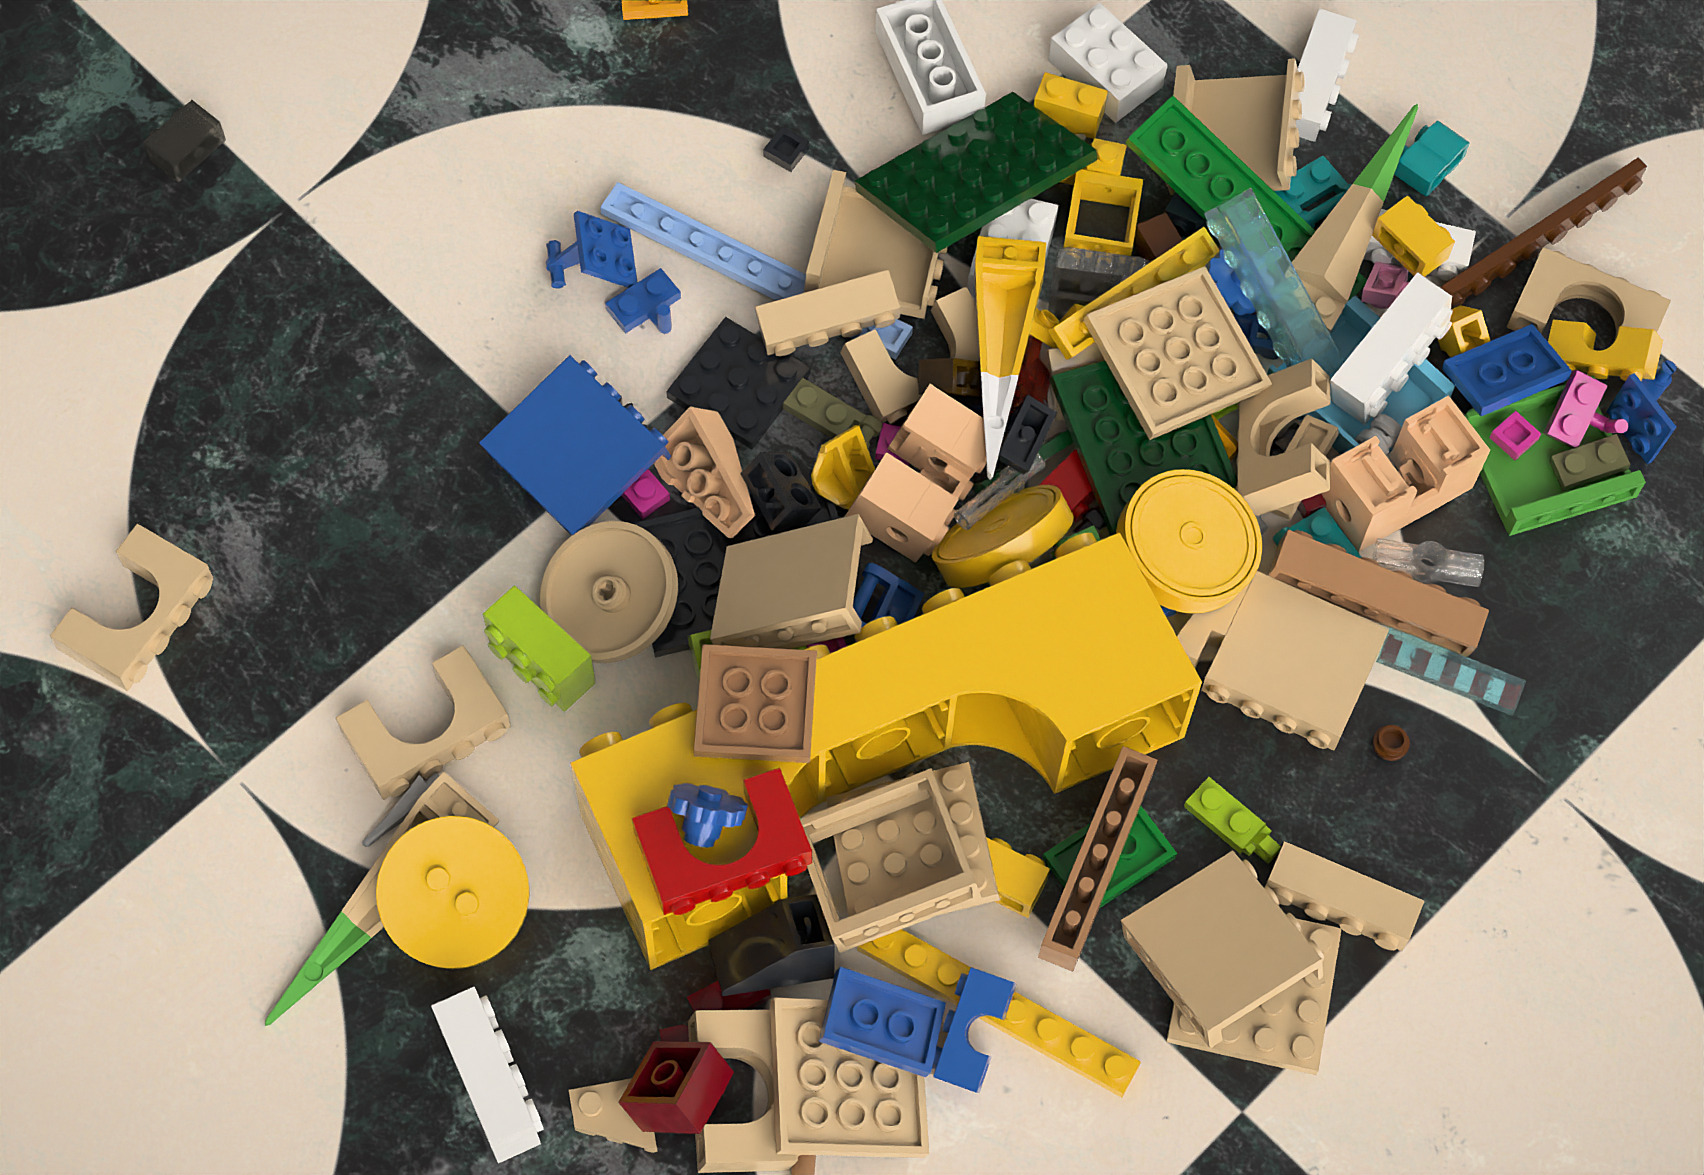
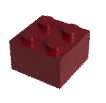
M653 1041L618 1103L642 1132L700 1134L721 1095L724 1093L734 1071L711 1042Z

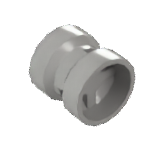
M1379 414L1371 422L1370 428L1361 431L1356 436L1355 441L1358 444H1362L1377 436L1380 440L1378 446L1387 456L1389 453L1388 449L1395 446L1401 426L1392 417L1386 414Z

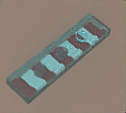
M1392 627L1389 628L1376 661L1511 716L1516 710L1526 680Z

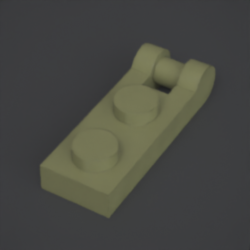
M804 378L800 380L783 403V410L832 439L854 425H859L867 448L870 446V439L873 436H878L883 427V424L877 418L871 415L866 416Z

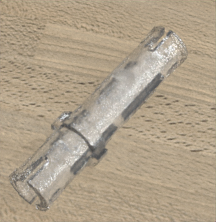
M1037 454L1030 471L1024 475L1019 474L1018 471L1009 466L1001 470L1000 476L954 512V518L963 529L969 530L972 525L1012 493H1019L1023 490L1025 483L1045 468V462L1042 457ZM994 494V496L991 497L987 502H985L982 506L978 507L985 500H987L990 496Z

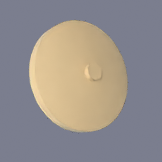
M607 521L593 524L568 538L551 558L541 582L540 609L591 655L592 662L615 663L623 661L648 648L662 634L669 623L678 595L676 567L666 547L645 529L622 521Z

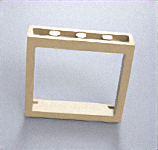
M932 768L915 775L912 772L904 779L892 784L875 786L866 794L855 798H844L838 801L835 806L822 811L808 812L809 816L800 819L812 849V864L807 865L832 939L839 953L982 898ZM931 798L960 874L840 920L813 843Z

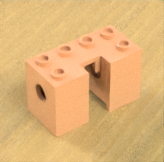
M931 384L924 391L887 448L921 470V472H916L886 452L876 470L870 475L844 516L848 517L859 514L871 535L915 563L923 553L929 556L934 546H938L949 529L948 525L957 510L953 509L959 499L961 501L965 499L974 485L973 482L969 481L975 472L980 474L986 465L984 418Z
M1449 395L1405 419L1390 460L1378 446L1380 440L1377 436H1374L1331 461L1330 490L1321 494L1327 503V511L1358 552L1473 488L1490 449Z

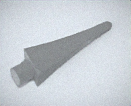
M435 772L426 781L419 775L388 815L363 840V846L369 847L384 834L402 823L419 797L440 775Z

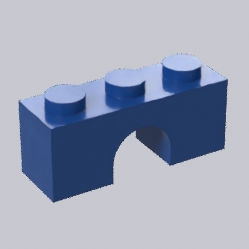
M972 967L968 975L961 974L955 991V995L960 996L956 1011L950 1009L946 1016L942 1031L948 1033L943 1048L936 1047L932 1069H935L933 1078L975 1093H980L992 1057L976 1051L971 1046L968 1037L969 1028L977 1018L982 1016H993L1005 1020L1017 985L1015 982Z

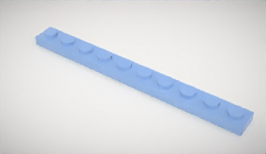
M617 182L600 207L602 215L776 301L804 293L806 274ZM895 319V323L883 328H876L875 325L862 329L861 333L851 338L855 339L876 329L889 356L896 360L912 335L913 327Z

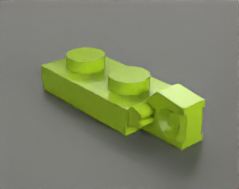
M1210 777L1185 802L1184 807L1238 853L1244 852L1250 856L1255 852L1268 864L1279 853L1281 846L1269 836L1271 830L1265 825L1266 823Z

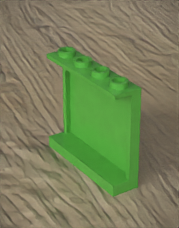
M1567 381L1560 386L1547 388L1480 417L1474 408L1470 409L1465 415L1466 419L1490 449L1480 475L1509 536L1637 498L1646 483L1640 470L1631 473L1628 469L1562 491L1549 460L1552 455L1573 448L1543 434ZM1598 406L1595 412L1602 415L1601 410ZM1515 411L1541 433L1539 440L1517 460H1513L1489 438L1492 431ZM1589 425L1579 446L1612 436V433H1605Z

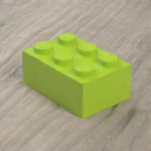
M515 585L483 613L486 626L484 632L489 638V643L487 644L489 649L500 660L506 657L514 665L512 668L522 681L534 683L539 688L538 694L551 707L556 704L565 712L596 683L591 655Z

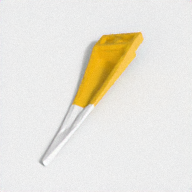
M978 236L974 282L986 464L989 480L994 475L1043 283L1046 242Z

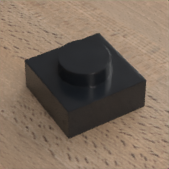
M781 126L763 149V157L792 172L809 150V141Z

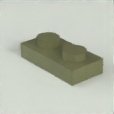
M1617 434L1552 455L1549 460L1562 491L1626 471L1631 465Z

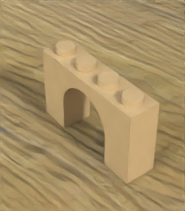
M1543 247L1507 328L1516 331L1533 324L1542 334L1552 310L1559 303L1572 298H1584L1597 302L1611 314L1616 326L1615 342L1619 326L1654 329L1657 333L1671 300L1662 297L1655 291L1633 285L1624 278L1614 277L1602 272L1593 265L1580 263L1566 257L1559 251H1552Z
M964 287L936 300L931 308V312L948 343L950 358L980 362L976 304L968 288ZM876 329L845 343L840 353L873 417L877 418L881 423L888 421L890 425L905 419L908 416L907 411L913 409L922 396L918 395L919 384L917 378L903 373L896 367Z
M1312 358L1268 375L1272 382L1271 386L1252 397L1238 402V458L1236 459L1238 482L1235 490L1248 503L1255 516L1330 490V460L1312 443L1276 456H1270L1273 440L1287 423L1299 416L1330 405V376Z
M139 524L133 528L116 550V553L125 568L159 588V601L151 616L143 623L132 628L111 629L71 608L50 634L53 643L60 652L127 692L134 683H138L143 679L147 672L148 664L155 655L161 654L166 649L171 634L178 626L180 627L185 624L190 616L191 608L199 598H204L208 594L213 581V576L206 563Z
M464 645L432 662L437 680L455 707L454 717L450 726L438 738L422 744H410L396 739L387 731L368 699L336 717L341 733L383 800L390 796L398 797L404 794L419 775L424 779H428L435 772L439 773L443 766L452 760H461L468 757L475 747L485 741L492 742L499 739L505 734L506 729L511 727L508 713Z
M770 1010L695 1011L688 1021L689 1042H711L723 1058L737 1059L751 1065L764 1080L768 1094L766 1111L760 1119L743 1124H705L702 1132L695 1134L698 1173L789 1171L798 1161V1156L800 1155L776 1153Z

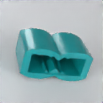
M1436 121L1430 127L1425 125L1416 135L1415 143L1410 147L1404 146L1394 175L1425 197L1442 182L1445 176L1450 174L1466 156L1470 144L1469 141L1440 121Z

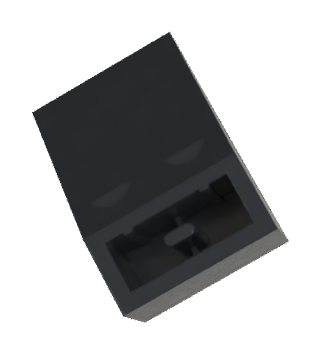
M817 894L781 899L708 940L722 996L833 979L835 975V945Z

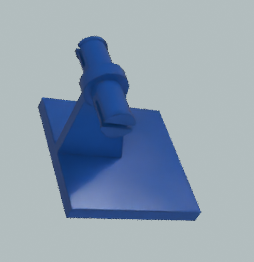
M576 211L573 215L577 241L562 252L559 241L552 240L546 243L548 252L546 269L550 272L551 286L553 288L560 289L566 286L564 270L579 263L581 273L627 288L638 283L631 232L627 227Z
M1666 360L1665 363L1663 362L1661 367L1656 370L1654 380L1644 379L1640 381L1635 373L1629 375L1606 411L1610 419H1624L1627 421L1628 429L1623 434L1631 443L1633 450L1643 458L1646 464L1654 461L1676 429L1675 424L1657 402L1661 394L1671 384V376L1676 371L1675 363Z

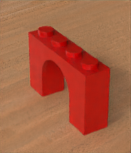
M780 768L743 780L744 795L756 824L758 836L752 849L744 857L733 863L713 865L702 862L691 855L682 842L672 812L667 806L632 818L634 834L664 915L672 912L674 915L685 914L696 907L695 904L711 900V902L725 900L735 890L747 886L748 889L760 888L768 884L770 878L784 873L786 876H794L805 871L807 865L812 864V849Z

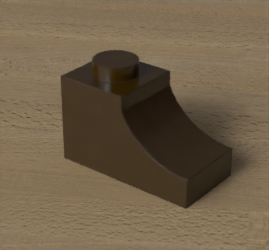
M958 358L919 359V372L917 376L919 384L918 395H922L929 384L950 397L982 399L979 361Z

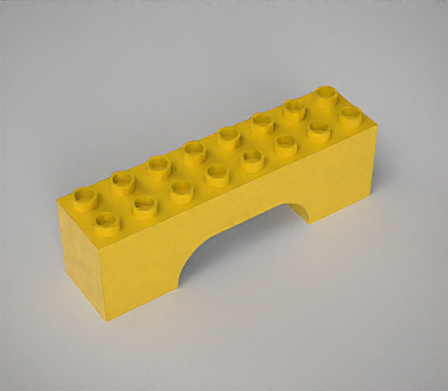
M1120 532L1098 542L1092 533L1076 535L1056 549L1054 553L1055 560L1033 569L1025 560L1007 564L989 578L990 587L965 597L959 588L940 592L923 605V615L900 625L897 624L892 616L873 620L864 625L860 633L855 634L857 643L833 653L829 652L826 645H815L804 649L817 651L810 763L694 757L697 710L693 711L691 705L686 702L676 703L658 711L649 720L651 729L623 740L619 732H607L590 739L582 745L579 750L581 758L570 762L580 814L650 970L707 946L709 939L779 900L788 898L787 876L784 873L770 878V882L760 888L748 889L747 886L733 891V894L725 900L719 902L707 900L695 904L696 907L685 914L674 915L672 912L664 915L634 834L632 818L666 807L670 791L673 790L674 785L683 783L696 786L708 785L726 790L729 795L741 797L747 803L744 795L743 780L780 768L801 819L811 809L826 802V797L849 792L952 747L981 745L1011 753L1032 766L1049 784L1053 793L1056 794L1113 769L1123 746L1145 755L1184 738L1202 681ZM748 806L741 826H723L720 838L715 840L713 847L695 846L684 840L685 832L682 830L685 816L672 812L686 849L695 858L708 864L724 865L741 859L752 849L758 836V830Z

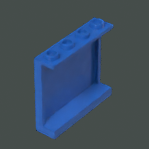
M569 355L479 443L572 536L590 526L658 458L663 455L669 460L672 456L665 447L669 443L668 440L655 427L649 431L642 424L645 420L644 417L632 405L625 408L618 401L621 398L620 394L608 382L602 386L595 379L598 375L597 372L585 360L578 363Z

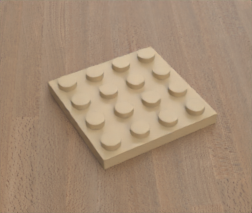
M1205 266L1089 313L1083 320L1149 440L1252 397L1272 385Z
M969 762L934 770L935 779L982 897L942 914L998 901L1000 897ZM898 779V780H894V781H890V782H886V783H882V784H892V783L897 782V781L902 780V779ZM878 785L826 797L828 808L835 806L838 801L844 798H855L866 794ZM931 798L833 835L849 917L960 874Z
M1296 919L1302 929L1301 934L1308 942L1313 940L1324 955L1322 978L1318 980L1314 973L1311 972L1221 1029L1223 1041L1212 1048L1207 1046L1180 1009L1173 1003L1166 1042L1317 1075L1342 928Z
M774 997L770 1001L776 1153L925 1158L928 1156L929 1139L924 1077L818 1042L828 1000Z

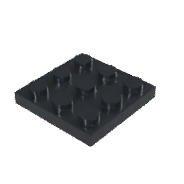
M725 317L666 391L667 399L686 410L691 406L718 412L732 438L753 450L782 412L783 403L802 378L807 379L809 377L811 367L789 354L784 356H776L775 353L767 355L761 337Z

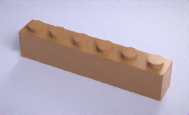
M1288 530L1281 538L1268 572V576L1331 604L1464 658H1467L1477 648L1489 612L1488 609L1481 607L1474 599L1467 597L1458 598L1446 593V590L1439 585L1423 584L1413 580V577L1406 572L1388 570L1381 567L1374 559L1367 557L1358 558L1346 553V550L1339 545L1323 544L1313 540L1310 534L1299 530Z
M1122 747L1041 944L1038 958L1069 971H1074L1152 779L1157 759L1127 747Z

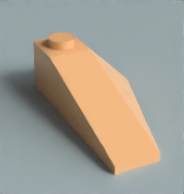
M690 406L663 434L669 442L665 447L672 457L667 460L662 455L653 464L661 478L668 485L675 486L682 493L681 496L686 501L694 503L702 510L704 517L728 538H733L755 516L747 485L740 474L742 468L734 440L718 412Z

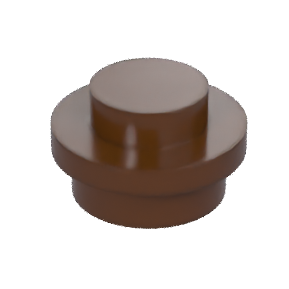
M1386 725L1376 731L1372 744L1378 756L1385 760L1396 761L1406 755L1410 746V740L1407 733L1401 727Z

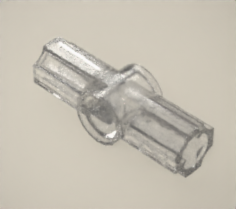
M1380 538L1376 540L1372 557L1381 567L1391 571L1399 570L1406 572L1414 580L1423 584H1431L1437 580L1479 587L1481 583L1485 560L1483 555L1448 550L1435 541H1425L1417 545ZM1421 559L1430 560L1435 566L1425 565Z

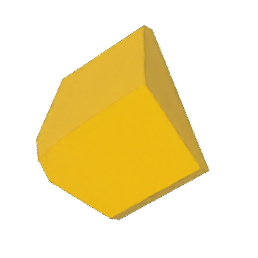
M854 425L821 445L811 474L812 485L816 492L843 509H850L870 475L875 471L859 425Z

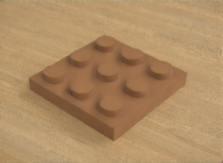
M703 644L694 757L810 763L817 651Z

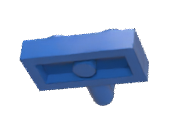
M660 268L607 301L605 306L607 312L625 334L648 319L652 321L661 333L667 334L672 329L669 306L681 299V291Z

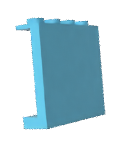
M1352 297L1345 304L1342 314L1338 317L1327 336L1322 333L1317 334L1278 368L1272 364L1268 369L1267 375L1312 358L1330 376L1331 380L1380 317L1361 302L1358 297ZM1427 359L1419 366L1414 364L1407 372L1409 378L1402 389L1397 393L1392 391L1385 400L1388 403L1381 414L1392 417L1401 428L1405 419L1448 395L1451 397L1455 385ZM1331 384L1330 405L1307 413V415L1338 427L1339 434L1332 447L1340 455L1360 445L1355 441L1356 436L1361 431L1369 429L1371 422L1374 420L1371 417L1364 425L1331 401ZM1306 414L1297 417V419L1302 422ZM1390 447L1388 449L1389 453L1393 450L1394 447Z

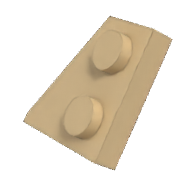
M631 1079L569 1090L575 1131L592 1136H603L609 1141L620 1144L624 1142L638 1146L651 1153L657 1152L655 1133L642 1132L618 1103Z

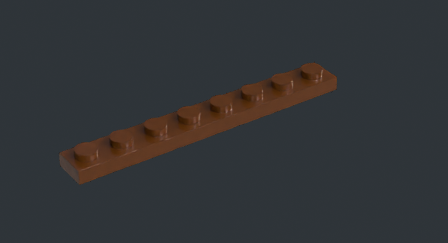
M1637 157L1442 285L1440 288L1452 296L1451 310L1462 305L1465 298L1471 294H1481L1489 287L1491 281L1498 276L1500 278L1508 276L1516 268L1517 264L1524 259L1527 262L1534 259L1541 252L1542 247L1549 243L1554 245L1561 241L1568 230L1574 226L1577 228L1584 226L1597 211L1601 210L1604 212L1611 208L1621 195L1625 193L1631 195L1643 183L1641 178L1647 165Z

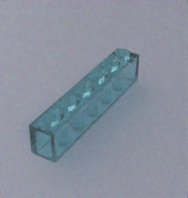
M1252 188L1205 212L1204 215L1207 219L1208 229L1218 239L1224 250V258L1237 274L1241 282L1242 292L1251 300L1257 311V319L1260 325L1270 335L1277 356L1284 361L1287 368L1312 358L1330 376L1331 380L1345 361Z

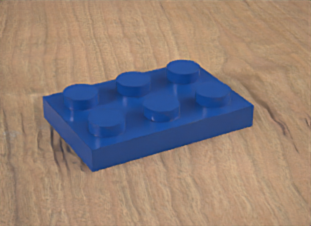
M1533 324L1444 360L1442 369L1480 417L1570 379L1571 375L1569 366Z
M840 966L835 971L818 1042L922 1077H927L931 1074L946 1002Z

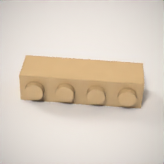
M888 269L755 307V312L767 355L775 353L776 356H784L796 350L795 347L809 344L810 347L820 346L827 343L829 338L842 334V337H852L861 333L862 329L875 325L876 328L890 326L895 323V319L900 318V305Z
M1285 841L1266 883V886H1269L1276 894L1279 904L1287 906L1292 904L1305 910L1308 916L1314 919H1328L1339 924L1340 928L1349 934H1363L1374 939L1377 945L1387 950L1398 949L1403 951L1410 940L1424 904L1422 899Z

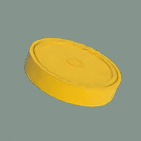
M1182 469L1167 471L1152 477L1128 501L1118 520L1116 534L1120 532L1159 605L1168 609L1184 613H1204L1221 608L1232 601L1254 577L1261 561L1262 537L1252 509L1234 488L1219 478L1204 472Z
M1039 485L1025 488L979 508L946 532L938 546H934L932 558L947 585L965 588L984 584L1003 566L1019 560H1025L1030 563L1048 551L1068 532L1074 517L1058 487Z
M461 816L431 819L413 827L402 835L387 853L379 871L376 887V900L380 919L394 943L414 959L430 966L446 969H461L479 965L503 951L522 927L530 898V886L526 867L513 844L501 832L487 823Z

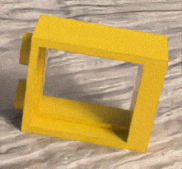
M1088 170L1077 171L1062 255L1071 256L1078 260L1092 259L1104 261L1110 265H1129L1143 179ZM1080 199L1130 207L1125 241L1120 242L1076 235L1075 228Z

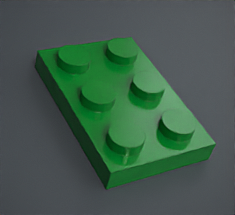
M1142 806L1139 808L1099 908L1159 870L1177 856V852ZM1091 823L1043 854L1042 859L1064 888Z

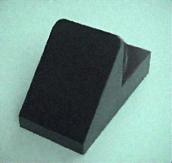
M1026 395L1007 420L998 460L1023 475L1028 473L1057 412L1030 395Z

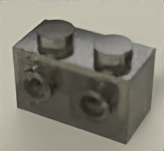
M1054 267L1048 311L1054 314L1060 321L1074 304L1086 306L1119 284L1122 276Z

